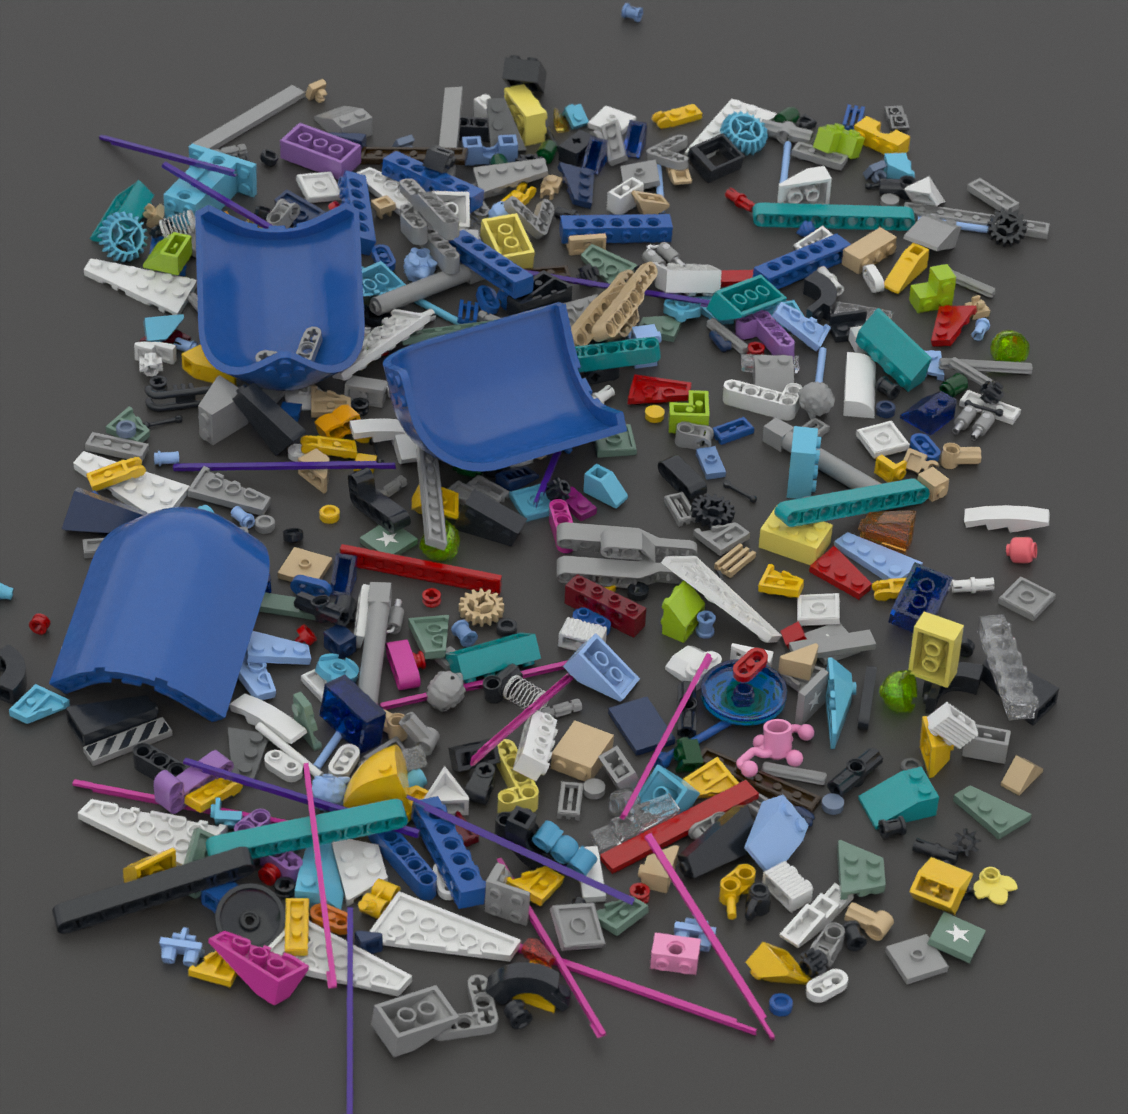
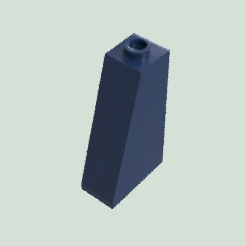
M77 487L74 490L62 529L110 533L118 526L144 516L147 512Z

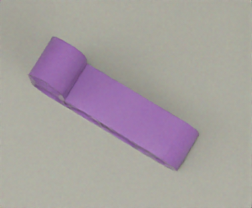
M760 310L735 320V335L740 339L758 337L773 355L793 356L794 360L795 341L771 317L772 315L769 312Z
M213 750L199 760V762L230 772L234 768V763L217 750ZM192 766L176 777L167 770H163L154 780L155 801L170 813L176 814L187 806L184 804L186 795L220 777L204 773L202 769Z
M265 809L252 811L235 824L234 832L271 824L270 813ZM290 851L259 858V865L263 867L266 863L274 864L280 870L281 877L292 878L296 885L303 861L294 852Z

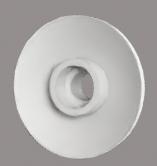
M311 386L287 391L285 401L302 404V411L311 410Z

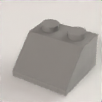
M754 355L753 385L783 392L787 384L794 383L793 356Z

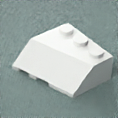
M653 262L658 271L657 277L654 279L655 287L666 293L676 295L678 293H685L686 296H696V293H703L704 296H713L715 291L720 290L721 270L711 265L685 264V267H682L681 264L668 263L667 266H662L658 262Z

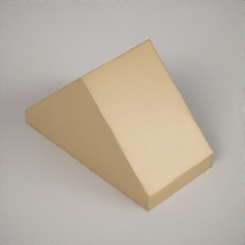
M634 190L631 193L640 214H659L670 206L662 195Z
M814 643L780 656L778 672L782 675L810 681L817 661L819 645Z
M1016 755L1001 782V786L1020 795L1043 772V768Z

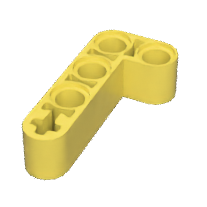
M504 739L498 744L500 763H496L508 789H504L498 794L497 812L499 814L501 812L513 811L517 805L535 812L538 809V787L534 780L513 770L518 749L513 741Z

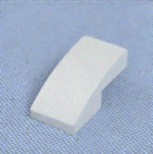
M136 342L134 344L135 360L139 361V358H144L145 353H156L158 358L162 357V362L174 365L177 361L176 345L163 342Z

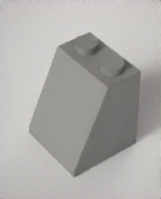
M222 376L216 378L198 405L200 437L212 445H215L248 424L247 418L232 400L237 395L236 390L238 387Z

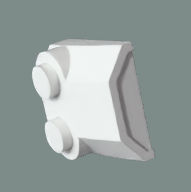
M686 646L672 656L665 666V670L682 682L692 681L706 653L711 654L713 659L708 669L704 668L696 684L697 691L707 682L725 671V664L722 663V658L717 652H704L694 646Z

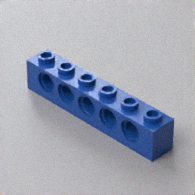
M397 151L383 158L382 175L398 182L402 179H413L426 192H469L470 213L483 206L484 190L445 172L441 173L424 167L422 162Z
M345 170L343 177L340 176L338 180V187L340 188L339 198H341V205L348 203L359 209L361 254L369 256L372 247L376 243L367 179L365 175Z
M670 214L560 215L559 232L562 244H568L569 236L603 233L606 234V243L671 242L673 226Z
M461 230L457 238L448 240L450 245L455 247L459 253L462 264L514 299L533 292L534 279L532 274L467 231Z
M836 233L754 267L753 277L761 274L775 288L780 289L808 277L822 266L830 268L842 263L843 249L851 244Z
M438 796L420 799L429 805L447 812L446 805L442 804ZM413 802L411 818L416 828L420 830L419 834L458 909L484 904L486 881L482 880L477 865H474L471 853L468 849L466 850L461 834L457 833L455 824L423 810L424 806Z

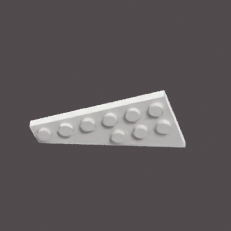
M731 99L689 148L721 134L720 128L723 120L733 112L738 113L742 111L745 114L748 111L749 115L752 116L754 114L756 119L760 118V122L762 119L774 121L777 113ZM689 148L685 151V156L688 155ZM716 151L706 155V157L710 158L716 155Z
M371 167L357 172L366 176L368 190L377 198L387 195L396 203V210L394 211L398 215H400L401 205L411 204L400 192L398 181L382 175V172Z
M90 259L84 268L85 276L100 283H108L112 285V289L117 291L121 289L125 291V295L148 306L155 305L159 311L163 313L167 311L172 313V315L182 313L188 303L187 297L197 287V280L101 261L99 259Z
M398 309L392 310V316L384 318L381 321L383 325L374 328L364 338L357 360L349 368L332 377L341 380L350 379L356 371L366 368L368 363L379 359L384 352L394 349L397 343L408 339L413 332L423 329L424 325L430 322L428 315Z
M83 451L74 461L73 465L76 471L87 478V473L116 462ZM145 472L144 475L138 478L131 477V479L106 487L104 490H110L112 495L124 504L146 511L148 514L164 508L178 507L188 495L190 486Z
M665 556L661 562L664 566L702 593L708 601L718 605L758 635L760 640L765 643L778 642L782 635L697 556Z
M91 799L78 812V819L150 855L174 848L176 850L177 866L184 864L194 829L199 827L213 835L228 832V827L224 824H219L218 827L208 825V821L199 820V822L187 821L185 817L156 811H151V813L140 812V808L131 807V809L118 807L115 803Z
M399 891L369 931L382 933L384 946L509 962L521 946L520 939Z
M309 921L308 956L294 957L309 965V970L305 976L327 980L326 971H329L324 929ZM285 930L268 946L271 947V952L282 956L285 947ZM330 932L337 983L347 985V941ZM353 945L354 987L399 997L412 982V975Z

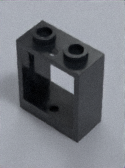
M723 133L690 147L687 155L689 164L707 183L741 169L745 157ZM719 150L728 161L715 167L706 155Z

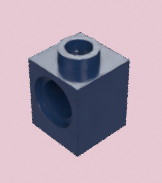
M335 625L324 631V648L331 654H338L339 659H344L356 652V636L345 626Z

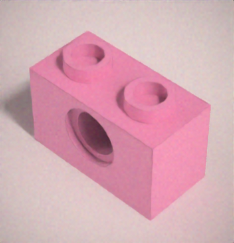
M655 933L650 969L696 975L701 939Z

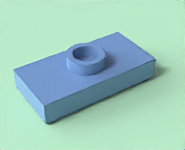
M715 446L696 449V456L706 480L726 477V470Z

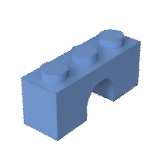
M516 134L498 135L497 144L489 148L482 146L480 136L462 137V148H468L465 165H490L491 157L497 153L503 154L507 158L508 163L515 162V158H518Z

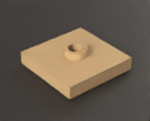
M294 547L278 571V578L292 582L296 575H305L322 580L332 564V558Z

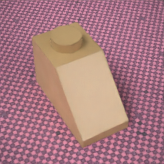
M317 448L298 458V462L330 461L328 456ZM329 469L298 470L300 476L323 494L327 492Z
M677 845L662 850L674 870L677 866V856L679 855V846ZM655 854L647 856L645 864H641L638 871L641 883L646 884L650 890L667 893L671 883L669 876Z

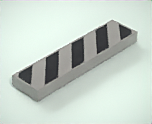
M161 717L83 747V752L90 763L95 766L132 752L134 746L138 743L152 744L173 736L172 729L164 718Z

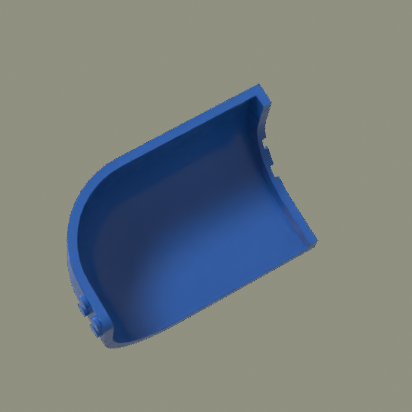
M344 203L314 219L298 223L297 227L287 229L285 225L268 226V229L257 228V224L242 221L211 205L195 211L199 339L206 358L216 369L248 384L254 382L262 389L291 391L306 388L346 370L357 360L363 346L365 334L358 208ZM309 327H318L323 338L314 362L296 354L302 336ZM310 348L303 350L305 354L312 352ZM262 350L277 352L256 362V354Z
M560 302L430 338L402 348L389 355L383 361L393 409L407 436L429 455L461 469L470 471L497 470L627 431L624 413L604 405L598 398L594 399L591 396L592 389L586 378H581L578 371L581 365L574 345L566 304Z
M193 507L160 509L118 526L103 539L95 551L49 684L68 694L89 685L111 682L112 679H122L123 683L141 686L142 683L154 686V691L180 702L211 722L225 718L268 583L270 561L267 548L260 540L229 520L213 512Z

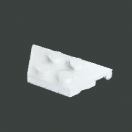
M352 839L331 843L347 906L352 905L354 899L360 895L371 894L373 884L378 878L388 882L379 845Z

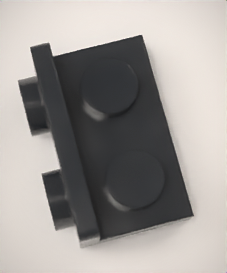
M865 309L830 314L829 326L831 328L829 331L835 343L849 341L850 328L864 325L867 317Z

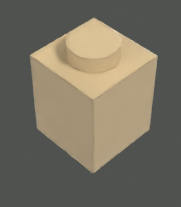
M931 467L918 474L917 480L930 491L928 497L930 501L933 502L947 495L949 479L937 469Z

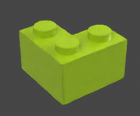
M827 124L826 126L819 127L813 147L825 153L837 152L847 155L850 159L859 158L865 137L860 136L858 131L844 129L845 126L841 124Z
M948 264L930 267L928 282L911 285L909 301L917 313L938 310L939 306L953 305L956 276Z
M689 390L688 403H669V433H676L677 425L680 422L709 426L708 391Z

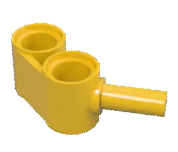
M749 864L737 866L732 872L722 878L720 882L719 901L727 906L728 919L733 920L737 917L736 904L739 902V895L747 894L754 884L756 871Z
M378 878L373 884L371 894L366 893L358 903L359 911L379 919L398 891H401L400 887Z

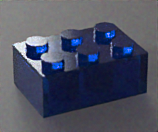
M914 562L891 609L888 622L914 632V626L923 612L938 616L949 593L953 577Z
M345 674L325 683L319 715L335 731L339 732L349 744L357 746L360 754L380 745L386 718L384 709L377 705L368 694L363 692Z

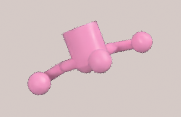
M783 719L767 721L763 727V735L760 734L754 738V747L748 749L737 759V768L741 770L745 777H754L758 771L757 764L754 761H750L754 756L773 760L786 759L790 766H800L803 762V755L799 750H792V733H798L800 739L808 741L814 737V728L809 724H791Z

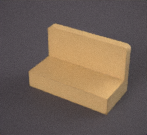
M606 234L569 236L568 244H566L569 255H581L591 244L606 250Z

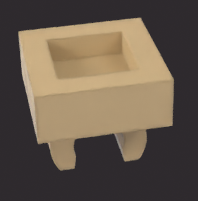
M324 79L309 84L305 96L309 101L314 98L318 103L325 101L323 96L327 95L325 91L327 83Z
M385 195L371 200V207L376 211V215L383 219V214L386 213L388 216H391L392 211L396 210V203Z
M149 203L144 207L146 211L143 213V216L147 218L146 225L152 228L159 223V220L163 219L165 213L164 206L159 204L155 208Z
M980 295L973 296L972 302L965 303V306L977 305V313L971 315L972 320L990 316V309L982 299L980 300Z

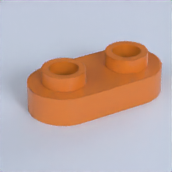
M318 903L310 909V921L324 929L323 918H321V903ZM327 904L330 932L338 935L347 934V912Z

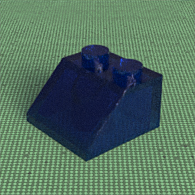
M940 391L922 398L903 412L900 418L931 436L954 418L957 399Z

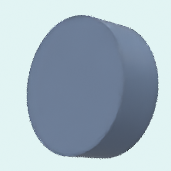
M129 420L121 421L116 425V434L120 438H131L136 434V424Z
M830 793L823 797L822 809L824 812L836 815L843 811L844 799L840 795Z

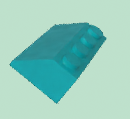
M140 180L129 186L114 198L90 239L96 242L102 241V238L97 237L99 234H102L99 227L103 226L102 221L107 220V216H113L115 212L120 214V212L125 211L126 215L133 213V218L139 217V222L144 217L143 213L146 211L144 207L149 203L152 204L151 200L154 194ZM119 222L125 229H130L128 225ZM123 234L122 238L119 239L118 241L123 240V238H124V236H125L126 234Z
M760 274L715 291L706 309L718 320L738 319L784 302L787 297Z
M876 309L859 329L855 342L887 374H890L901 387L909 392L925 380L932 358L882 310Z
M517 633L445 654L450 670L453 673H462L464 683L476 681V677L481 675L484 678L496 675L495 671L502 670L512 663L516 666L522 664L525 667L535 664L534 660L541 659L536 634Z

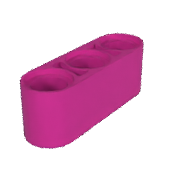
M555 499L549 504V524L558 551L570 553L573 549L561 548L557 545V526L565 522L573 523L568 504L564 500Z
M408 640L387 642L385 645L386 654L398 690L420 687L419 671Z

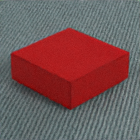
M799 621L780 631L788 649L789 642L807 640Z

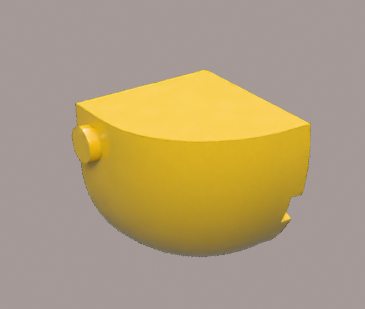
M397 744L378 751L360 765L347 785L343 800L344 807L352 808L391 799H400L403 802L405 811L412 809L411 800L406 798L407 795H410L406 761Z

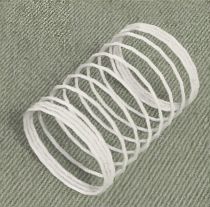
M188 210L186 215L194 233V231L196 232L195 216L192 210ZM183 212L182 216L184 217V221H185V224H186V227H187L188 224H187V221H186V219H185L184 212ZM176 214V218H175V216H172V219H171V220H172L173 226H175V224H174V222H173V217L176 219L177 226H178V229H179V228H180V225H179V223H178V221H177V215H178V214ZM179 217V218H180V221H181L182 228H183V227H184L183 222H182V220H181V217ZM162 219L159 220L160 228L165 238L170 233L165 224V219L164 221Z
M515 675L507 682L503 696L514 703V696L518 693L521 685L524 687L526 682L527 688L528 685H533L534 694L531 700L525 706L528 695L523 703L524 707H521L525 710V707H529L536 694L537 696L533 702L546 691L534 686V684H531L519 675ZM516 677H519L517 689L507 698L506 694L510 687L509 684L513 683ZM546 702V703L540 708L539 711H541L542 708H545L546 705L548 704V702Z

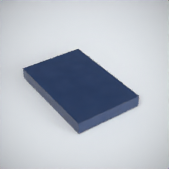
M648 697L608 708L609 716L636 756L656 749L667 725ZM670 733L664 747L675 744V737L672 733Z

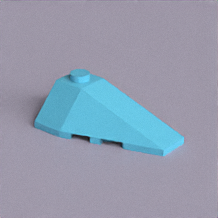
M382 261L362 269L363 296L380 295L406 285Z
M828 658L826 671L829 674L825 701L830 749H835L851 706L852 695H856V682L852 681L851 672L835 659Z
M332 844L319 845L326 902L328 905L341 910L344 892ZM309 847L305 850L302 860L303 864L300 867L295 887V898H309V911L313 905L321 903L314 847Z

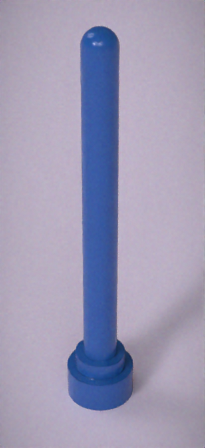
M722 720L691 739H698L700 744L731 726L734 722ZM674 749L669 752H660L653 765L654 768L657 764L665 769L669 767L671 760L674 759Z

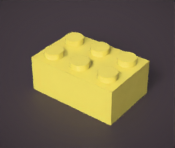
M525 84L504 88V98L524 145L528 146L544 142L545 134L547 133L545 120L547 119L546 110L541 107L539 101L535 99L531 90H528Z
M517 213L482 219L480 237L483 243L521 268H533L535 251Z
M773 510L760 529L759 548L811 565L824 554L830 545L833 525L823 521L788 527L775 516Z
M923 612L914 626L908 674L948 688L957 673L964 625Z

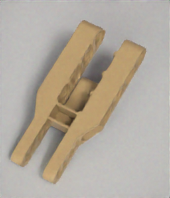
M653 262L640 265L635 273L630 269L620 272L609 287L589 304L571 327L575 347L588 345L592 339L596 342L604 340L612 342L628 336L632 327H635L639 321L638 306L644 300V293L657 277V267Z

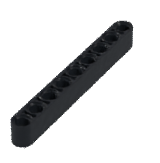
M241 846L60 903L53 907L52 914L57 931L61 934L71 933L247 877L254 873L255 865L249 848Z

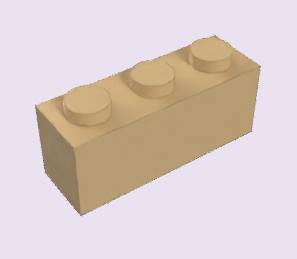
M881 227L843 249L842 265L857 274L861 273L864 265L876 264L887 256L892 255L896 250L897 237Z

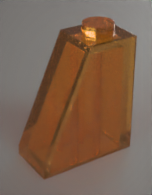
M917 511L869 512L866 518L861 519L859 523L860 537L888 549L906 554L913 541Z

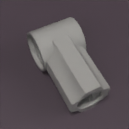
M413 712L407 713L398 724L415 742V751L420 755L429 756L440 738L438 731L432 727H426Z

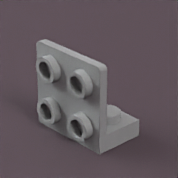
M496 863L486 880L485 912L526 926L529 922L530 892L507 885L505 865Z

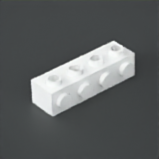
M537 710L527 719L513 770L534 781H537L541 774L545 775L550 764L548 762L552 756L551 750L555 744L554 738L558 732L555 729L557 720L550 714Z

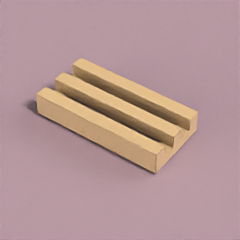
M739 543L714 564V569L720 570L722 574L731 578L756 557V552H749L748 547L743 548V545Z

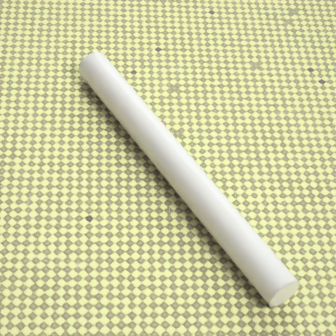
M262 722L255 726L256 730L284 753L301 763L303 768V763H309L311 775L323 776L324 773Z

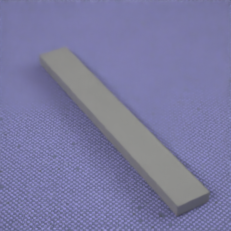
M291 85L195 141L193 144L212 150L218 149L305 97V92Z
M462 86L445 88L439 146L458 148L463 101ZM456 165L453 168L450 167L445 173L455 177Z
M905 202L904 207H910L914 210V216L917 220L918 216L922 217L929 215V213L939 215V219L942 220L950 219L956 222L987 226L988 221H990V215H992ZM1026 220L1027 225L1025 227H1027V232L1024 233L1025 236L1047 239L1050 223Z
M417 446L416 454L425 544L445 550L447 538L439 462L437 458L429 455Z

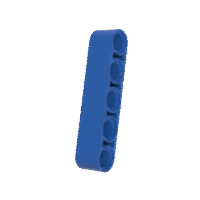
M391 830L368 835L371 843L379 845L383 857L418 898L422 900H432L437 894V875L401 833Z

